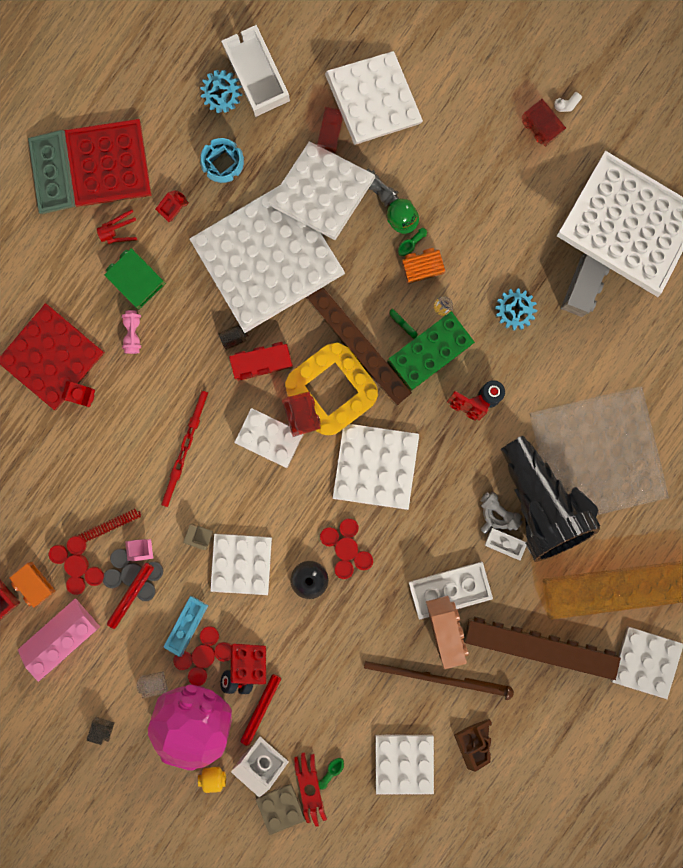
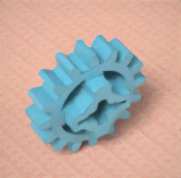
M215 70L214 75L212 73L207 74L209 80L203 79V83L206 85L200 87L205 93L201 97H206L207 99L204 104H210V110L216 108L217 113L222 112V109L224 113L229 112V108L231 110L235 109L234 103H240L237 97L242 96V93L238 92V89L242 88V86L236 84L239 79H233V73L227 74L226 70H221V72ZM221 89H227V91H224V93L222 94H216V92H218Z
M519 288L516 289L515 293L510 289L508 290V295L506 293L502 294L503 300H497L500 306L495 307V310H499V313L495 316L501 317L499 323L505 322L506 329L512 326V331H515L518 326L522 330L524 329L523 324L529 326V320H535L532 314L537 312L536 309H533V306L537 303L530 301L533 296L527 297L526 290L521 294ZM513 297L511 304L504 305L509 298ZM521 299L526 302L527 306L521 302ZM515 305H517V309H520L517 314L512 310ZM504 313H507L511 319L509 320ZM521 315H527L523 321L519 322Z

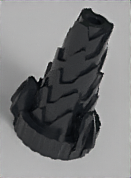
M524 436L518 437L501 448L508 463L510 476L516 486L514 491L521 502V510L526 523L527 542L525 544L534 562L543 561L563 553L599 532L600 524L596 518L599 512L598 507L577 487L572 488L571 494H567L560 479L556 480L548 463H544L533 445Z

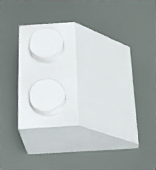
M259 737L231 770V773L260 797L271 788L288 764V761L264 739Z

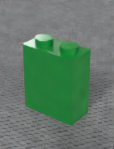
M131 248L129 251L125 250L119 256L120 260L117 263H112L107 267L104 276L140 310L166 283Z

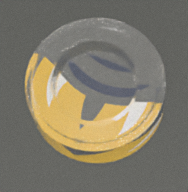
M445 296L439 297L434 303V311L440 316L447 315L453 309L451 299Z

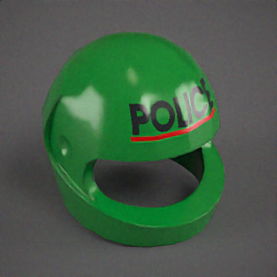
M396 199L387 209V221L395 231L407 234L416 229L419 223V215L410 200Z

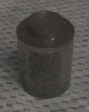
M240 324L218 333L226 351L247 342L246 337L249 336L247 332L244 333Z

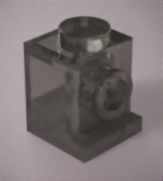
M96 717L92 721L86 741L102 745L104 741L109 742L115 723Z

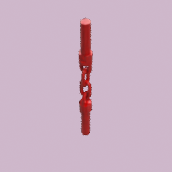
M201 390L193 416L190 417L187 425L189 428L183 438L178 459L171 470L170 480L161 503L162 506H169L177 480L179 481L184 460L192 444L195 429L199 426V419L208 392ZM186 438L190 439L187 447L184 446ZM178 463L181 464L180 469H176Z

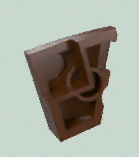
M490 719L471 725L454 734L468 770L476 772L491 763L489 726H492V722Z

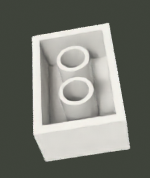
M251 408L234 443L288 468L304 433Z

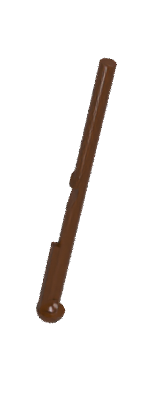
M369 661L364 663V669L505 696V700H510L514 695V690L509 685L505 686L470 678L460 680L430 674L431 672H419Z

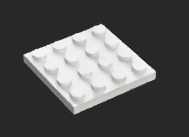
M394 51L326 71L325 76L354 145L419 125L423 122Z
M309 141L269 201V205L336 240L371 186L375 175Z
M354 424L346 426L342 431L333 499L409 510L419 434Z

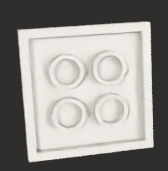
M214 534L211 592L268 595L272 537Z
M627 626L618 655L621 657L617 677L616 680H611V682L668 699L683 649V643Z
M376 735V794H434L433 735Z

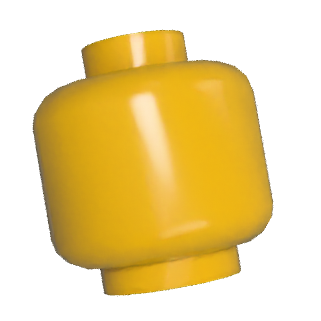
M221 767L203 768L201 775H198V787H202L204 793L221 792L223 787H226V772L222 771Z

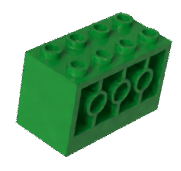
M451 311L388 358L387 363L407 388L412 391L475 342Z

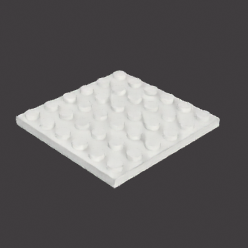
M605 151L558 232L557 237L659 297L683 252V197Z
M279 186L190 238L244 333L345 274L320 232L269 205V201Z

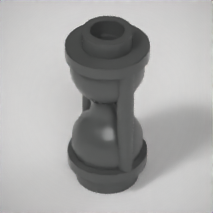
M367 169V171L375 175V179L368 190L375 192L384 203V206L387 207L394 200L399 199L397 196L399 192L397 190L395 191L393 188L387 187L380 180L379 176L375 174L374 170Z

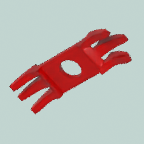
M304 752L301 753L302 772L298 756L294 757L295 772L299 782L305 820L307 823H311L308 811L310 808L315 827H318L316 807H319L318 811L323 821L327 820V816L324 811L317 778L315 754L310 755L311 771H309ZM306 785L314 786L315 793L313 795L305 793Z

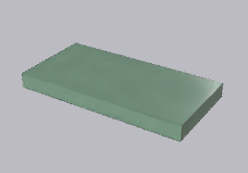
M59 130L28 138L38 212L45 214L75 207L65 131Z

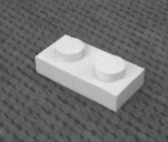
M491 528L484 544L518 560H521L526 548V542L494 528Z

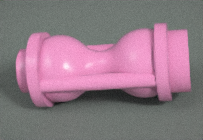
M128 310L125 311V314L121 315L123 325L128 331L123 339L122 349H124L125 354H138L141 345L135 330L140 324L139 318H141V315L137 314V311Z

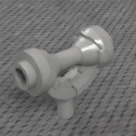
M486 492L481 498V507L483 508V516L486 523L480 530L484 534H487L492 527L495 529H508L510 531L512 529L517 530L523 523L521 521L522 516L519 513L508 512L499 505L498 496L494 492L490 494ZM492 510H495L504 520L495 518Z

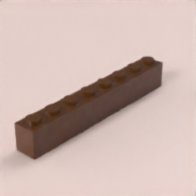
M324 287L305 297L396 406L412 394Z
M474 616V619H468L463 639L466 644L616 680L621 657L616 655V651L610 649L600 651L597 650L598 647L586 644V647L579 646V642L569 639L567 642L560 641V637L549 635L548 638L543 637L540 632L530 630V633L523 632V628L511 626L510 629L504 627V624L500 622L486 623V619Z

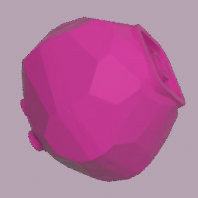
M196 685L178 687L162 694L157 699L148 726V736L161 761L165 764L190 771L203 768L222 756L232 723V710L223 698L207 688Z

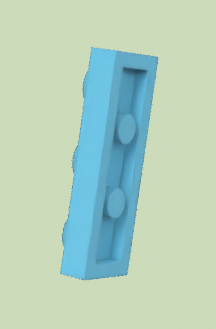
M190 596L164 648L181 657L208 605Z

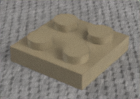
M292 783L265 793L255 799L269 835L305 821Z

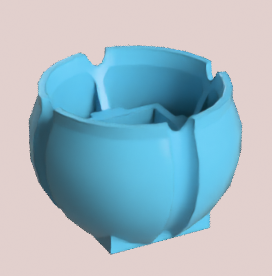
M217 138L211 140V144L205 145L200 155V165L203 172L207 173V177L214 182L227 183L234 180L233 177L239 176L243 170L244 156L242 150L237 148V144L230 139ZM226 152L234 164L220 174L212 162Z

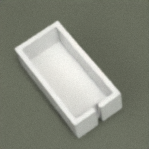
M257 25L241 32L242 43H240L238 34L221 42L255 117L289 102L290 98Z

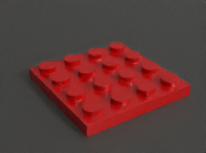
M140 119L64 130L76 207L152 196Z
M45 303L2 353L0 365L56 411L65 401L61 397L66 381L79 384L105 352Z

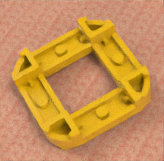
M331 343L321 348L288 375L285 382L288 396L316 432L328 436L339 433L369 410L378 397V389L373 379L350 349L340 343ZM336 363L358 394L328 416L305 386Z

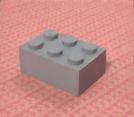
M584 253L580 258L561 309L580 317L589 314L590 311L593 312L597 303L595 297L597 293L600 294L604 286L602 279L604 275H608L610 268Z

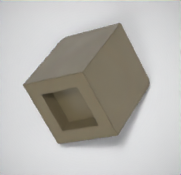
M190 524L183 543L207 550L213 531Z

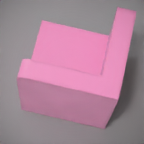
M151 539L125 541L127 561L153 559Z

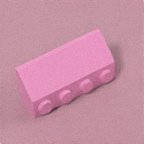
M75 598L18 649L25 668L39 682L101 626Z

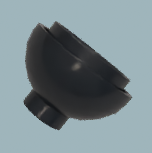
M304 561L298 564L293 569L290 578L293 591L304 599H315L321 596L326 591L329 582L326 569L315 561ZM307 578L313 579L311 585L306 584L305 580Z

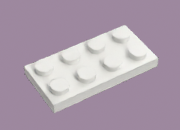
M482 561L408 582L419 620L429 617L426 601L448 596L450 602L454 601L456 609L493 599Z

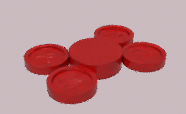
M350 518L343 520L340 524V532L344 538L339 540L337 530L332 527L323 529L320 534V540L325 546L330 547L336 544L335 552L342 560L335 565V574L340 579H348L353 574V565L348 560L354 558L355 566L363 571L370 569L373 565V557L369 552L361 551L358 553V545L351 537L358 533L359 526L354 519Z
M72 536L67 542V549L62 545H54L48 553L49 559L53 563H64L66 573L71 576L66 582V588L73 595H79L85 590V581L91 586H98L104 580V573L100 568L90 567L88 569V560L82 555L86 550L87 544L81 536Z
M207 626L202 629L200 640L203 644L198 645L193 650L192 655L188 651H184L181 657L175 655L173 658V663L179 670L188 669L192 662L196 665L188 673V680L192 685L201 686L206 682L207 672L204 668L211 666L215 657L222 662L231 659V644L221 642L215 647V650L211 647L219 639V632L215 627Z

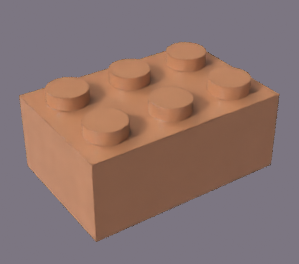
M448 596L426 601L443 668L448 669L467 664L465 656H469L466 644H464V633L462 627H460V617L454 601L450 602Z

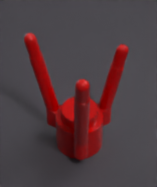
M132 209L97 228L101 242L107 241L108 244L114 242L137 240V237L113 238L116 236L115 229L136 221L134 217L113 225L132 214Z

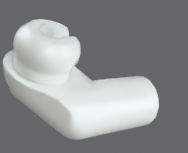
M575 92L569 100L558 98L554 102L555 109L559 112H570L579 103L582 96Z

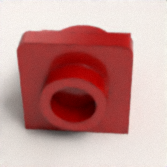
M174 190L165 195L155 210L168 222H171L189 202L183 193Z
M66 381L61 399L90 407L95 397V389Z

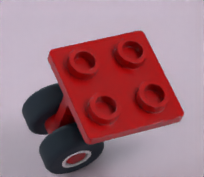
M491 380L479 390L478 396L469 399L454 391L448 398L447 403L450 404L449 406L452 409L465 412L468 418L480 421L487 414L488 408L495 407L503 400L505 388L499 381Z
M231 644V670L223 672L220 680L221 690L226 694H233L239 688V694H249L254 684H266V646Z

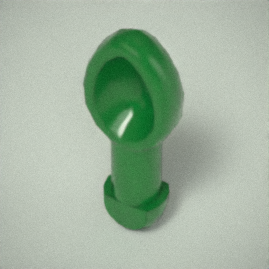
M420 228L411 239L403 241L398 248L399 256L411 254L415 249V245L423 237H426L427 230Z
M394 309L389 311L393 321L413 339L418 336V333Z
M336 758L330 762L328 772L318 782L321 790L326 789L331 779L342 772L344 768L343 758Z

